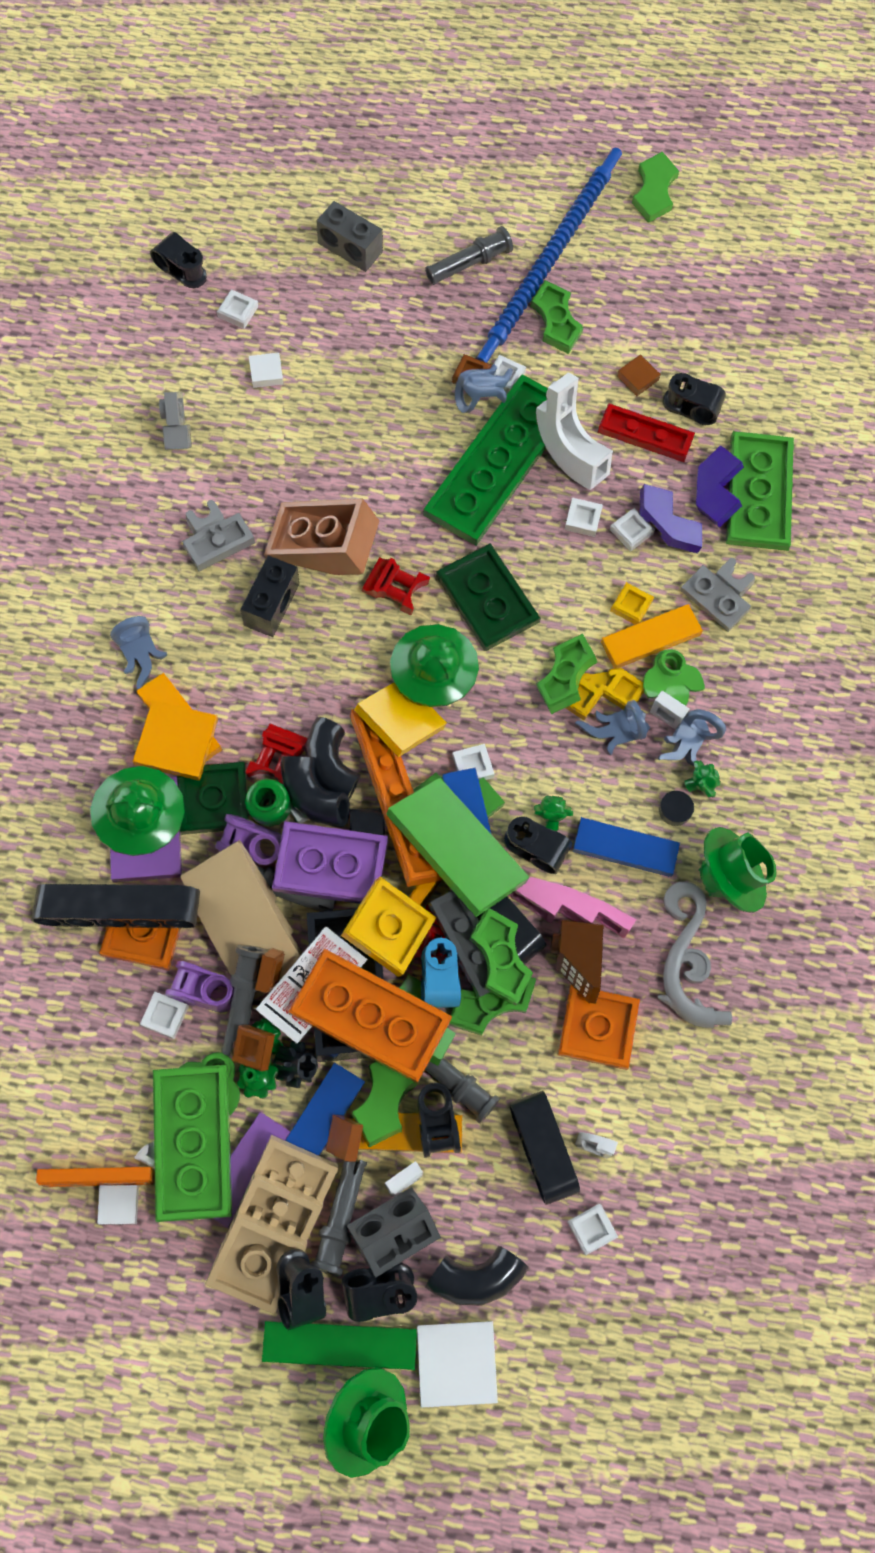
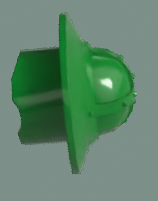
M440 624L419 626L405 633L395 645L390 659L392 679L400 693L412 702L428 707L448 706L464 698L475 685L479 671L477 652L470 640L456 629Z
M145 766L124 768L107 777L96 790L90 807L91 824L100 841L114 852L130 856L152 854L168 845L179 832L185 815L183 795L175 781L160 770Z
M717 827L708 831L704 840L705 860L698 870L709 896L728 900L729 903L743 912L754 913L763 908L767 898L766 885L773 882L777 875L776 864L771 853L749 832L738 836L730 829ZM762 862L766 865L767 868L766 878H764L760 866V863Z
M382 1368L364 1369L351 1377L339 1392L336 1393L326 1415L323 1433L325 1455L336 1472L350 1478L365 1476L378 1467L388 1465L399 1452L405 1449L410 1437V1423L405 1391L396 1375Z

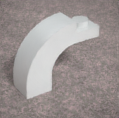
M568 372L548 387L546 393L547 400L536 408L537 424L542 440L557 465L574 481L591 490L610 475L613 450L591 438L580 424L576 412L578 377Z

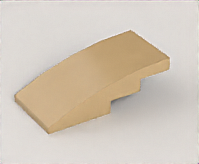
M240 840L180 876L185 886H191L200 890L198 915L231 975L236 972L239 955L236 953L237 945L257 946L268 951L272 948L284 951L285 956L279 981L303 954L291 936L293 933L292 928L275 903L277 897ZM255 991L254 1000L265 993Z
M271 1135L233 1217L205 1285L275 1314L278 1308L279 1297L277 1263L280 1257L291 1249L305 1251L307 1239L323 1208V1200L338 1171V1164Z

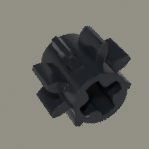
M291 1041L290 1047L280 1046V1051L276 1054L273 1061V1066L278 1068L276 1080L286 1081V1086L300 1088L301 1081L311 1083V1078L314 1077L318 1068L317 1058L314 1055L315 1049L305 1048L304 1042H298L297 1044L294 1041Z

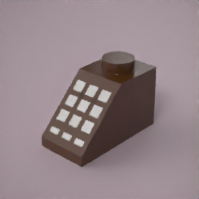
M562 920L559 932H553L551 937L550 953L556 954L555 967L588 1003L596 1004L601 989L604 925Z

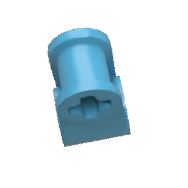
M436 938L429 942L421 954V1000L436 1008L459 1007L461 987L458 976L457 950L453 942L447 938ZM437 948H440L441 954L447 955V958L441 964H438L437 958H431V954Z

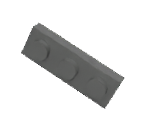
M452 890L429 902L428 906L436 917V921L445 938L455 945L457 961L476 997L479 998L490 992L484 989L487 980L485 957L481 950L469 940L479 920Z

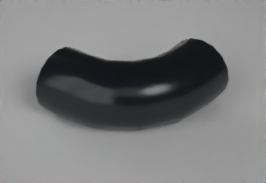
M316 717L305 745L306 757H315V773L320 785L328 791L346 793L350 801L361 775L346 767L339 757V747L345 731L340 725L330 719Z
M281 756L282 781L294 808L313 822L333 827L345 826L350 815L349 798L344 792L328 791L320 785L315 773V757Z
M501 1246L496 1248L492 1256L485 1263L478 1266H463L446 1255L427 1282L425 1288L434 1295L456 1305L482 1306L506 1296L525 1276L529 1267L521 1259Z

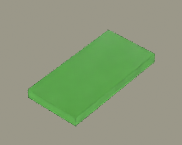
M732 432L730 453L742 461L744 468L729 481L728 491L741 501L742 507L727 520L726 544L789 551L791 547L793 437Z
M440 777L388 808L386 815L475 917L527 883L529 876Z
M215 1065L153 1070L156 1222L233 1217L228 1066Z

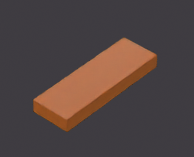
M152 1167L37 1169L36 1183L43 1187L153 1185L155 1183V1169Z

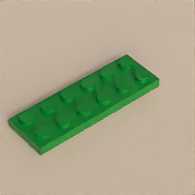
M523 374L519 377L508 392L505 403H500L425 506L423 516L471 544L478 545L546 449L537 424L536 408L547 400V387Z

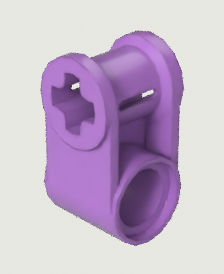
M226 814L224 820L227 824L221 841L216 842V849L222 851L240 840L254 862L267 865L277 860L282 836L280 833L257 825L243 817ZM262 839H269L275 845L274 855L268 856L261 851L260 842Z
M177 961L176 968L178 971L171 989L166 990L165 996L187 1005H196L215 1012L223 1013L230 1010L234 987L231 986V982L227 977L185 961ZM220 986L228 988L224 999L220 1001L211 1000V993L215 988Z

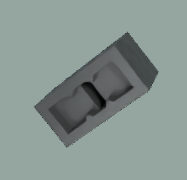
M335 201L316 220L318 244L365 272L383 253V229Z
M412 1187L347 1225L360 1254L375 1278L441 1238L429 1210Z

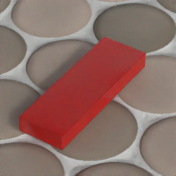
M610 403L607 405L597 432L681 462H685L695 432Z

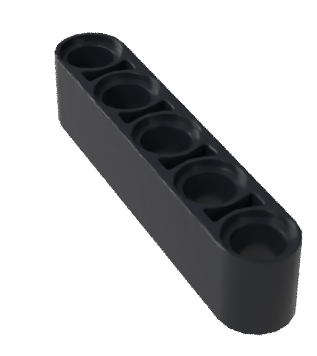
M40 884L36 888L31 921L40 925L59 927L194 928L197 923L200 890L185 885Z

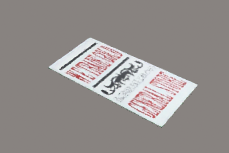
M328 927L321 931L256 1008L260 1014L297 1044L312 1026L293 1017L288 1011L323 949H327L360 968L367 961L363 955Z

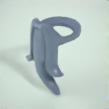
M492 364L490 369H472L462 372L455 387V401L458 409L462 413H470L474 410L480 397H497L505 403L507 395L503 388L509 382L513 369H508L503 376L494 375L497 370V366ZM464 390L472 399L468 406L464 401Z
M143 616L125 619L118 623L110 634L112 640L120 647L128 661L124 673H133L135 670V660L139 662L142 668L137 681V690L143 687L152 670L149 653L154 658L160 660L167 656V652L159 651L155 648L149 634V621Z
M635 700L628 701L624 710L608 716L596 710L595 716L597 721L609 723V725L595 728L583 721L575 722V725L592 737L598 739L614 738L607 746V751L610 755L613 754V750L617 745L633 740L645 739L650 729L649 724L645 722L646 713L641 710Z
M701 709L689 711L677 726L674 734L664 737L666 743H676L673 751L658 756V760H681L685 757L687 763L694 766V761H697L696 753L704 740L722 738L726 732V725L718 716L709 711ZM706 721L716 728V733H710Z

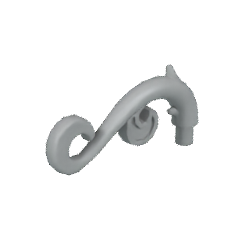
M677 882L671 885L665 893L663 899L665 909L673 918L683 921L687 918V914L680 910L678 901L681 898L688 897L692 898L695 902L696 912L668 953L663 973L666 995H658V1000L667 1004L682 1019L694 1026L713 1029L714 1025H731V1011H714L713 1007L703 1006L698 998L693 1003L682 990L679 972L683 963H688L691 966V970L685 971L683 977L692 984L702 983L709 977L711 963L707 955L701 950L687 949L705 916L706 896L693 883Z

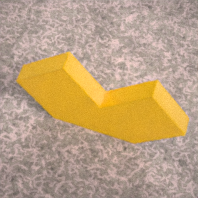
M622 668L610 669L608 672L596 674L584 673L578 688L581 700L565 709L585 721L603 696L624 710L628 701L635 700L638 703L643 696V682Z

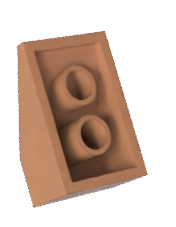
M363 498L282 502L264 556L267 558L269 555L292 565L333 575H361L364 573L380 521Z

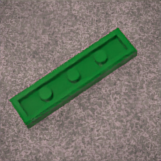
M265 1321L262 1362L415 1370L417 1329L309 1323L292 1330H287L282 1322Z

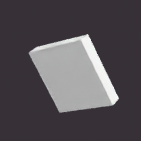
M493 1321L417 1325L421 1408L498 1403Z

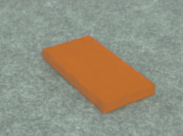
M325 948L288 1011L293 1017L417 1084L452 1019L451 1015Z

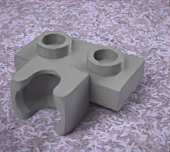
M164 392V399H159L161 419H166L168 425L163 426L165 450L191 448L190 425H184L183 392Z
M213 500L207 502L210 514L206 518L197 517L192 510L186 512L188 526L194 535L182 542L199 572L255 544V538L240 513L224 519L222 512Z
M730 558L717 571L716 575L702 565L681 587V592L728 632L750 610L751 605L741 597L755 582V576L752 573L747 574L742 579H735L731 575L736 565L735 558Z

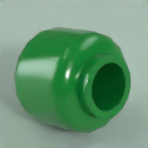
M258 780L251 785L246 793V809L253 820L262 826L272 827L279 825L287 819L291 812L292 803L288 791L277 780Z

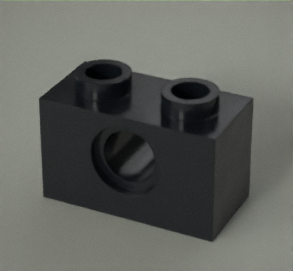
M269 555L267 556L240 609L245 627L274 637L300 584L297 566Z

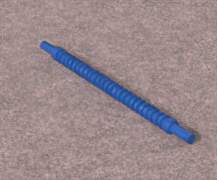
M613 148L603 164L596 167L588 180L589 182L585 184V188L582 189L570 207V211L566 213V217L563 218L562 223L559 224L558 229L555 230L554 235L551 236L550 241L543 248L539 259L535 261V265L531 267V271L527 273V277L523 279V283L519 285V289L516 290L515 295L508 302L507 308L503 310V314L499 316L495 326L490 329L488 333L489 339L476 357L477 360L488 363L497 347L505 343L512 331L511 329L516 325L515 322L519 321V316L523 315V310L527 308L532 297L535 296L536 291L543 284V279L547 278V273L551 271V267L555 265V261L559 259V255L562 254L563 249L566 248L567 243L570 242L571 237L578 230V226L581 225L582 220L585 219L586 214L593 207L597 197L609 182L611 171L622 156V151L619 148Z

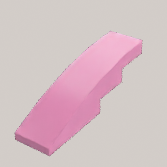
M529 877L526 884L508 895L551 924L558 913L575 922L593 924L596 920L622 938L626 937L637 920L602 900L573 888L534 877Z

